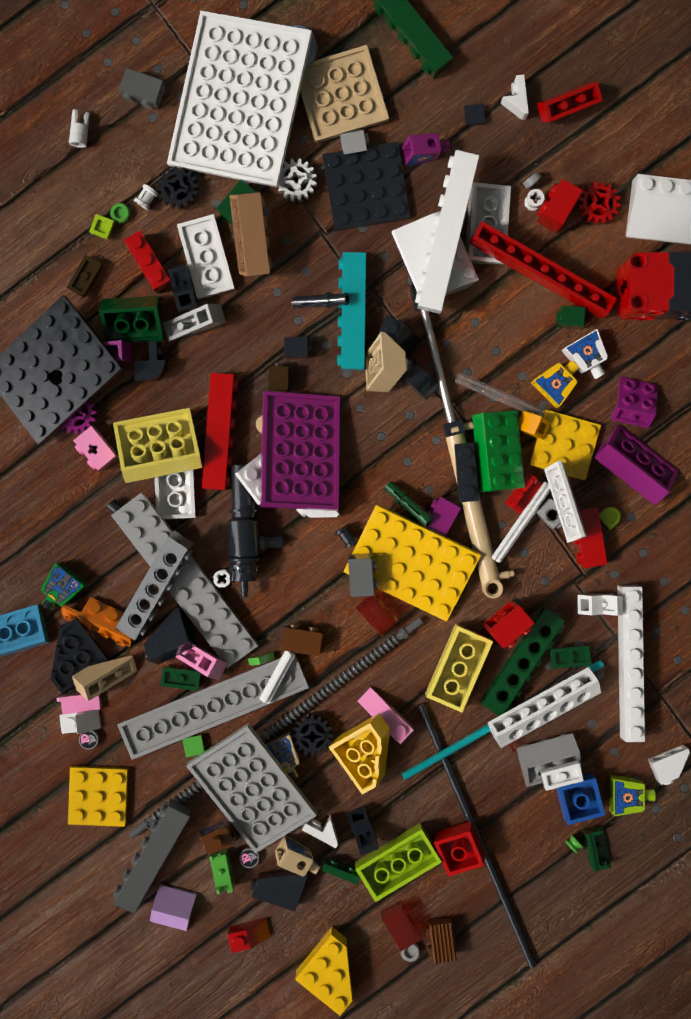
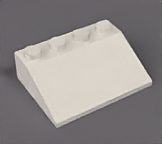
M637 174L632 180L626 237L691 245V180Z
M436 213L392 231L416 291H422L423 284L420 283L422 271H427L428 265L424 264L427 252L431 253L433 246L429 245L431 233H436L437 226H434ZM460 236L445 296L466 289L479 280Z

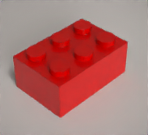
M510 600L482 625L503 649L506 647L509 649L517 643L516 639L523 634L525 636L533 629L531 626L535 623L518 604Z

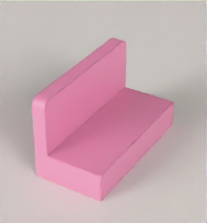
M79 692L62 694L57 697V702L61 701L63 714L102 709L100 694L90 701L86 700Z

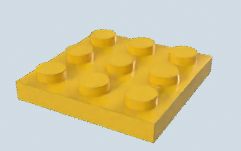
M544 410L543 418L551 423L544 440L536 438L529 465L545 469L555 462L562 460L567 476L585 481L601 425Z
M71 766L68 824L125 827L127 823L129 768Z

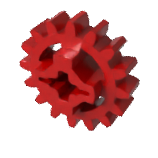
M604 181L599 186L597 182H594L592 187L587 185L586 191H582L580 194L583 198H579L577 201L582 204L578 207V210H583L581 217L587 216L586 222H589L591 219L594 220V225L598 221L603 225L606 219L610 222L613 219L612 215L616 216L618 213L616 209L621 206V204L616 203L620 199V196H615L617 189L612 191L610 189L611 184L605 187ZM587 198L590 201L589 206H587ZM601 201L602 205H597L596 202Z

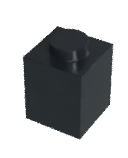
M284 337L285 359H308V354H312V342H308L307 337Z

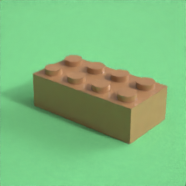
M260 193L229 195L239 274L244 276L270 274L269 269L272 268V262L267 253L269 239L265 236L267 220L266 217H263L262 211L265 208L264 197Z

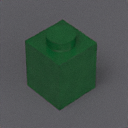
M561 306L559 311H556L555 322H558L557 328L581 329L584 327L585 307Z

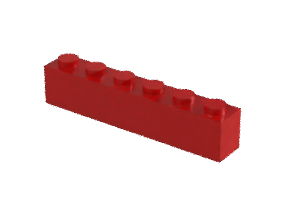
M210 373L202 480L203 489L227 490V487L231 486V475H228V471L233 463V456H230V448L234 447V437H231V431L235 429L236 419L233 418V410L237 408V399H234V392L238 391V380L235 379L236 376L234 374Z

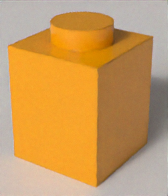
M523 411L518 419L519 431L544 440L551 422L542 416Z

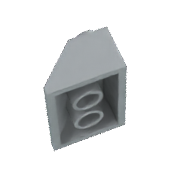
M573 733L563 734L549 740L544 739L534 744H525L517 748L526 787L543 783L540 771L542 769L577 760L581 767L580 751Z

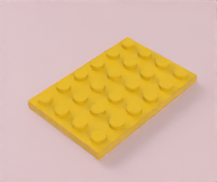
M376 504L352 553H373V559H377V571H374L375 578H378L380 590L446 622L481 557V553L379 504ZM348 563L344 569V572L349 574Z

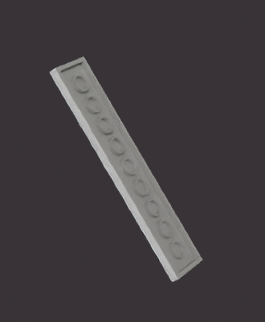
M142 492L111 516L151 567L166 538L173 531L144 492ZM171 553L172 558L177 560L176 556ZM191 556L187 561L184 560L182 564L184 569L179 576H175L173 579L175 584L169 592L219 658L228 663L226 666L228 668L255 649L259 644ZM162 569L163 573L168 575L167 571Z
M296 654L269 704L309 688ZM281 657L118 723V728L131 760L268 705L260 700V696Z

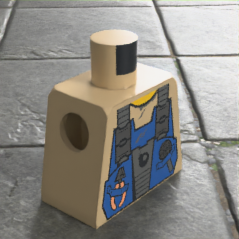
M289 731L265 745L291 779L294 780L298 777L294 767L300 764V757L296 745L293 744L292 733Z
M283 836L275 850L278 866L302 877L308 871L316 874L320 868V863L313 859L311 850L293 839Z

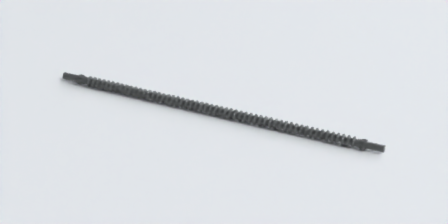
M418 617L405 628L401 627L397 634L391 635L392 638H387V641H383L382 645L378 644V648L374 647L373 652L369 651V655L365 654V658H360L361 661H356V664H352L351 668L347 667L346 672L343 670L342 675L338 674L339 677H334V681L330 680V684H325V687H321L320 691L316 690L315 695L312 694L311 698L307 697V701L303 700V704L299 703L298 707H294L293 711H289V714L285 713L284 718L281 717L280 721L276 720V724L272 723V727L268 726L267 730H263L262 734L259 733L260 739L266 743V739L270 740L271 736L274 737L276 732H280V729L284 730V726L288 727V723H293V719L297 720V716L301 717V714L306 713L307 709L310 710L311 706L315 707V703L319 704V700H324V696L328 697V693L332 694V691L337 690L338 686L341 687L342 683L346 684V680L350 681V677H355V673L359 674V670L363 671L364 667H368L369 663L373 664V660L377 661V657L381 658V654H386V650L390 651V647L394 648L395 644H399L400 640L408 638V634L422 625L423 622ZM196 780V783L192 782V786L188 785L187 790L183 789V793L179 792V796L175 795L174 799L171 800L182 804V802L187 801V798L191 799V795L195 796V792H200V788H204ZM157 808V812H152L151 816L145 817L141 824L128 833L130 838L133 839L145 829H150L153 821H157L160 817V809Z

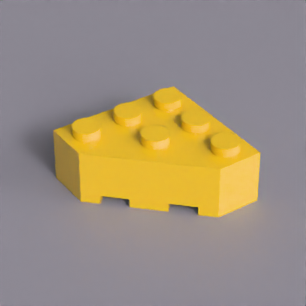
M379 713L338 736L329 746V749L361 794L375 788L385 776L390 728Z
M331 927L298 967L295 980L339 1016L352 1002V984L347 938Z

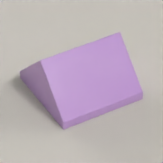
M160 884L151 910L150 922L187 931L197 893Z

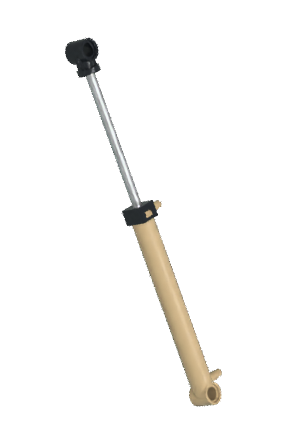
M412 282L409 292L414 310L421 311L448 423L442 425V429L447 441L457 482L454 444L467 443L464 433L467 430L473 429V422L463 423L462 420L455 421L429 311L417 309L419 303L415 302L417 293L414 291L415 286ZM479 496V501L461 503L472 548L474 551L481 553L477 568L482 591L489 598H497L503 592L500 580L513 577L515 573L513 570L498 573L496 561L492 558L494 553ZM491 583L497 585V590L494 593H489L487 589Z

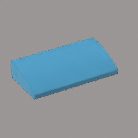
M39 605L0 615V657L50 643Z

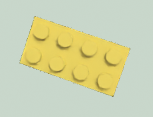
M455 624L425 692L426 697L459 712H463L493 641L488 637Z

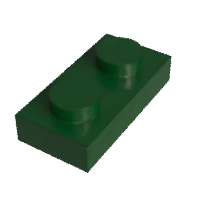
M163 666L160 686L198 691L201 673L197 670Z
M334 858L324 859L322 864L323 872L358 885L360 876L354 866L342 865L340 861Z

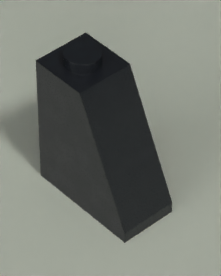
M388 315L378 333L379 335L380 332H385L410 356H412L420 340L404 323Z
M180 608L174 609L144 643L145 657L149 662L159 665L197 646L189 617L184 610Z
M289 870L261 872L257 879L253 878L250 890H253L252 897L295 912L308 872L303 877Z

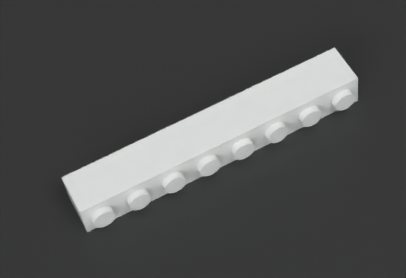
M459 150L455 151L454 156L450 155L448 168H451L450 176L445 175L443 187H446L445 195L441 194L438 204L442 209L440 214L436 213L434 226H437L436 233H431L429 245L433 246L431 253L427 252L424 264L428 266L426 272L422 271L420 283L423 284L422 291H417L415 302L419 303L417 309L438 314L442 311L479 155Z
M617 585V595L623 596V615L618 616L620 738L625 742H645L642 587L638 585Z

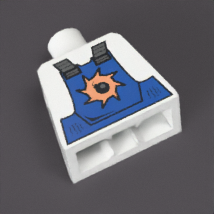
M597 329L562 349V352L569 361H573L579 367L578 371L581 374L590 370L595 379L605 374L600 363L608 359Z

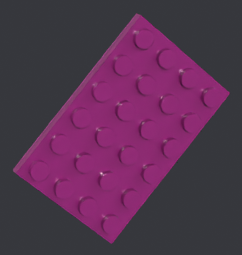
M263 392L260 507L339 510V396Z

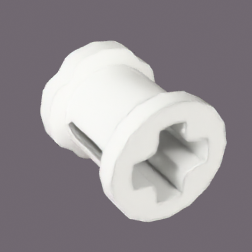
M144 184L142 192L134 201L144 209L149 210L150 203L154 197L158 196V193Z
M539 189L531 190L525 198V207L530 211H536L544 202L543 192ZM535 197L537 203H534V201L531 198Z
M225 569L219 570L214 574L213 582L218 587H226L232 581V574ZM219 574H220L221 576L225 574V575L227 576V577L225 578V580H226L227 582H225V581L220 582V581H219V580H220Z

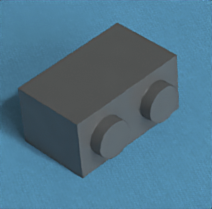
M126 68L119 92L123 99L128 102L134 103L136 101L145 108L152 109L154 107L159 109L166 87L163 80Z
M373 553L350 554L348 567L351 597L374 596L375 591L379 589L378 578H375L374 571H377V559H373Z

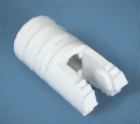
M72 110L69 144L78 148L86 147L89 112H85L82 124L77 123L78 110Z

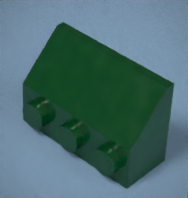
M160 296L102 300L99 313L106 342L122 340L136 343L164 340L163 309Z

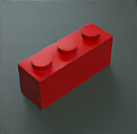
M598 81L585 83L536 104L541 122H552L599 103L603 99Z
M139 230L124 239L125 244L153 290L158 294L172 285L170 277L144 234Z
M598 507L579 509L587 537L573 541L574 545H577L578 553H576L577 564H580L582 568L607 565Z

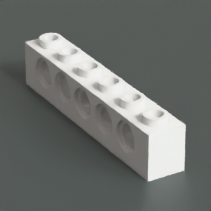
M589 667L489 721L488 725L493 737L500 748L510 744L600 694L599 681Z

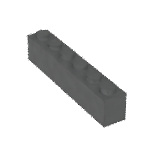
M169 799L167 805H162L159 811L160 817L157 821H153L149 829L151 831L149 836L143 838L140 852L134 854L131 860L132 866L130 869L127 868L125 870L121 885L117 884L114 889V905L135 913L190 817V808Z

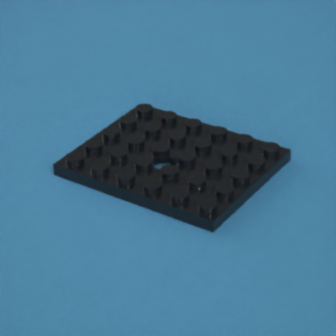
M62 295L0 354V396L36 443L42 445L119 375L124 368L69 298ZM56 370H60L63 373L62 382L59 385H55L51 381V375Z

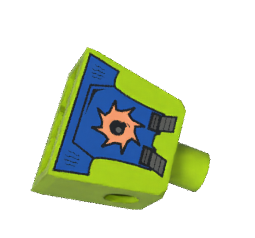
M610 775V812L613 816L645 811V801H655V790L645 789V784L641 780Z

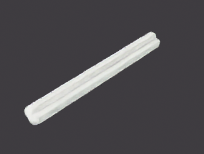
M544 482L492 555L493 560L498 563L502 562L551 491L549 483Z

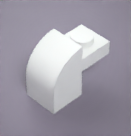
M614 594L578 595V614L623 615V596Z

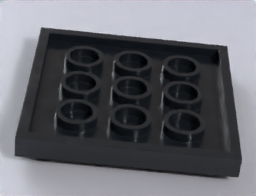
M398 142L368 146L365 151L343 154V151L322 154L335 232L410 219Z

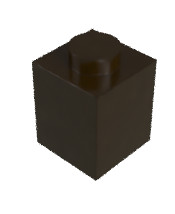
M274 363V366H269V391L289 392L290 369L285 367L284 363Z

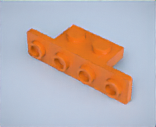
M92 597L89 598L81 612L63 605L62 615L66 620L77 616L86 629H93L104 638L114 639L121 646H131L133 639L116 628L124 614L123 612Z

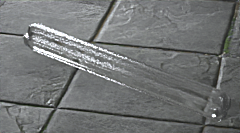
M458 373L455 379L456 383L522 412L526 411L542 417L545 413V410L462 373Z

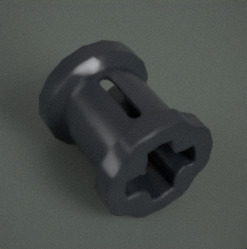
M348 523L334 533L343 541L346 549L359 540L358 536L355 537L349 529Z

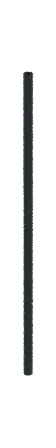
M425 703L417 705L437 753L444 750ZM445 757L441 760L466 821H472L486 854L485 865L529 968L536 967V962L449 759Z

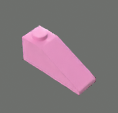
M199 646L175 656L205 676L217 680L220 679L228 664Z
M371 687L358 700L372 717L378 713L382 716L390 728V735L400 744L413 731V726Z

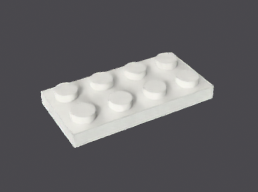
M214 214L177 224L197 299L200 300L235 290Z

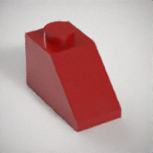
M267 917L230 926L227 936L231 952L236 953L251 949L270 938L271 933Z

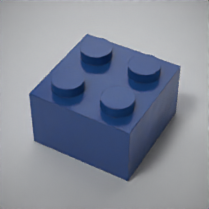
M591 772L582 774L584 780L582 782L556 788L563 819L567 825L605 816L598 784Z

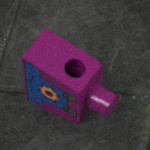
M438 133L409 135L401 148L405 167L435 161L441 152L449 151L448 139L439 140Z

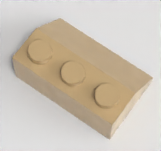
M380 332L364 355L367 391L389 392L408 369V359L405 357V351L385 332Z

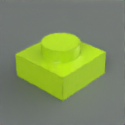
M96 214L89 232L109 240L115 221Z

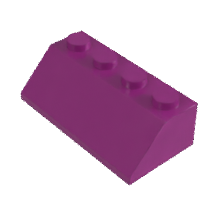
M619 424L594 457L600 464L607 467L614 475L621 478L632 489H635L654 505L670 492L679 472Z

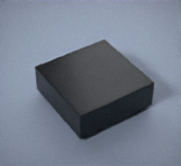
M483 103L464 106L466 127L485 125Z

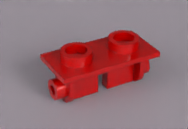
M529 473L524 476L525 488L515 489L505 502L507 506L519 514L523 512L543 485L534 475L531 476Z

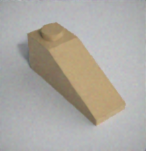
M127 656L88 666L73 675L72 678L76 690L86 700L90 701L137 672L134 658Z

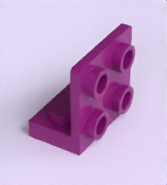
M620 377L618 400L611 414V420L649 428L656 416L658 386L652 383Z

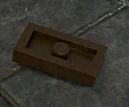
M85 254L66 288L85 298L104 265Z

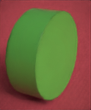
M122 203L115 204L110 211L112 219L118 224L128 222L131 216L129 208Z

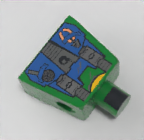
M61 562L55 563L41 588V591L47 595L42 605L48 610H52L56 603L63 607V605H67L85 589L88 583Z

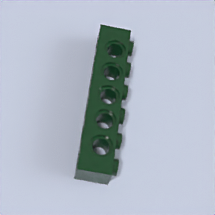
M544 607L540 609L533 622L535 624L531 626L533 629L521 638L480 700L482 706L498 716L511 709L512 705L510 703L514 698L517 699L522 692V685L531 679L533 675L531 673L535 666L538 667L543 660V653L552 647L554 643L552 641L556 634L559 635L564 628L563 623L565 621ZM543 626H548V634L542 636L540 629ZM533 642H538L539 646L536 651H530L529 649L530 644ZM522 658L528 659V664L525 667H519V661ZM512 674H516L518 677L515 683L508 682V678ZM500 691H507V696L504 699L498 698Z

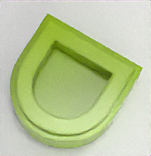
M607 507L599 513L600 521L608 530L617 525L621 518L620 512L614 507Z

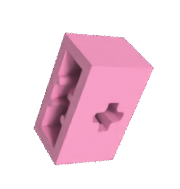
M90 426L73 440L77 444L75 446L76 450L81 455L85 454L89 459L87 463L93 470L102 471L119 457L94 426ZM93 446L98 447L96 449L98 453H92L94 450Z

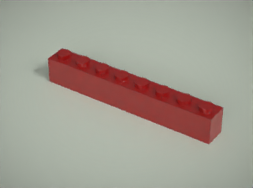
M483 221L476 227L468 242L473 247L575 305L585 307L586 311L600 319L608 316L617 299Z

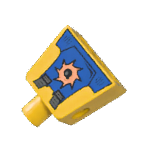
M570 361L565 367L557 363L534 379L531 384L555 408H558L577 384V380L572 375L579 367L573 361Z

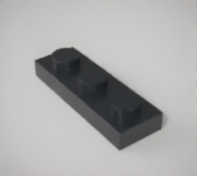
M474 443L454 444L459 503L479 501Z

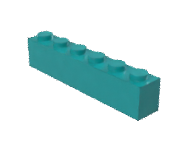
M343 252V258H339V270H342V277L338 279V289H342V293H348L350 301L348 305H338V308H342V316H338V327H342V335H338V347H341V354L337 355V366H341V371H364L366 253Z

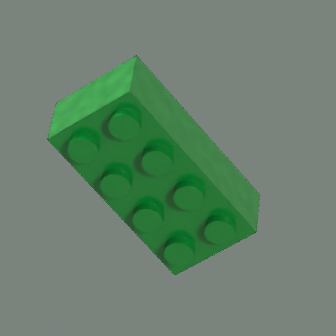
M517 411L472 415L479 492L525 488Z

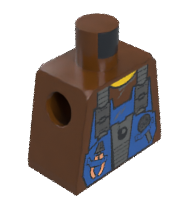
M228 819L200 830L201 839L208 855L234 845L240 837L239 832Z

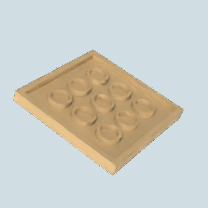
M367 45L315 60L310 66L305 68L300 93L315 143L338 137L341 133L361 130L389 121Z

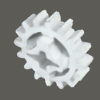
M291 159V164L285 161V167L282 168L278 186L280 187L278 189L279 194L284 192V199L290 197L291 202L295 198H298V201L301 202V197L303 196L308 199V193H314L312 187L317 186V183L313 181L317 179L316 174H312L314 168H308L309 163L307 161L302 164L301 159L297 163ZM295 177L298 178V183L294 182ZM304 185H307V187H306L304 190L301 191V189L303 188V186H304ZM287 188H291L295 192H291Z

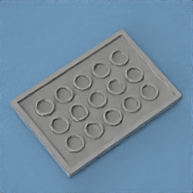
M249 723L192 759L186 765L254 853L259 852L317 816L315 808Z

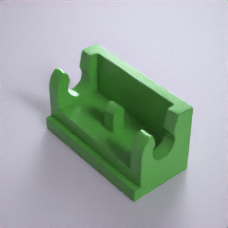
M228 848L209 855L217 894H221L223 890L231 893L235 887Z

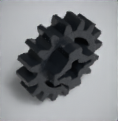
M175 166L174 171L168 168L167 175L161 174L164 179L157 181L161 185L157 187V191L161 193L159 198L161 200L164 199L163 203L166 206L170 203L171 209L177 206L179 210H182V205L189 208L188 203L194 204L193 197L199 196L195 191L200 189L199 185L195 184L197 178L192 177L193 173L191 171L186 173L185 167L181 171H179L177 166ZM186 179L190 182L191 188L185 185ZM179 185H181L182 189H178L177 191L174 189L175 187L178 188ZM166 189L171 191V198L167 196Z
M311 713L310 718L304 715V721L298 719L297 723L299 726L293 727V730L296 731V733H292V737L296 738L293 744H299L298 751L304 749V755H307L308 752H311L312 757H314L315 752L322 755V749L328 750L326 744H332V740L329 739V737H333V732H329L332 729V725L327 726L328 720L322 721L321 715L317 718H314L313 713ZM309 723V727L301 731L303 726ZM316 723L322 726L324 730H320ZM311 731H314V734H315V738H314V739L311 738V735H310V732H311ZM325 739L321 745L316 746L320 740ZM302 740H305L309 746L305 745Z

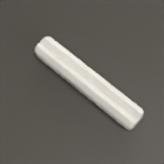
M288 651L283 653L260 696L262 702L269 704L295 657L294 653Z

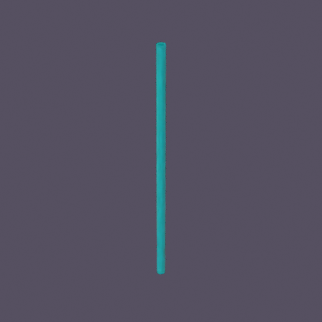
M599 660L588 667L594 673L604 667V664ZM485 725L403 772L404 780L409 779L491 732L489 725Z

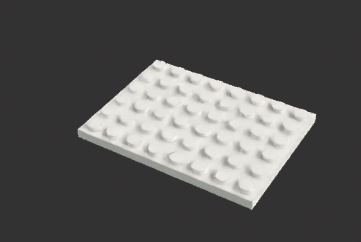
M200 11L167 164L172 167H185L187 170L278 188L313 36L312 30Z

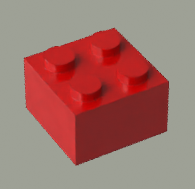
M563 178L559 184L555 182L546 197L548 200L545 199L536 214L539 216L537 223L557 233L583 190Z
M472 821L436 832L434 844L448 877L485 865L486 854Z

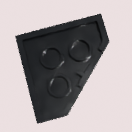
M77 616L71 618L59 628L50 679L61 693L75 685L72 676L88 666L110 661Z

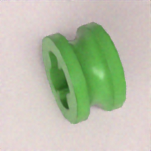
M572 834L570 835V840H565L567 845L576 854L579 853L578 850L580 848H584Z

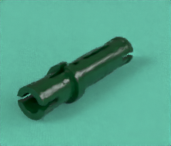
M390 481L385 486L384 490L396 499L395 502L406 508L425 527L432 523L434 518L410 498L407 491L400 489L393 481Z

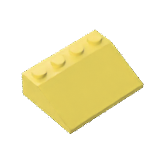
M190 408L113 423L120 466L125 483L202 468Z

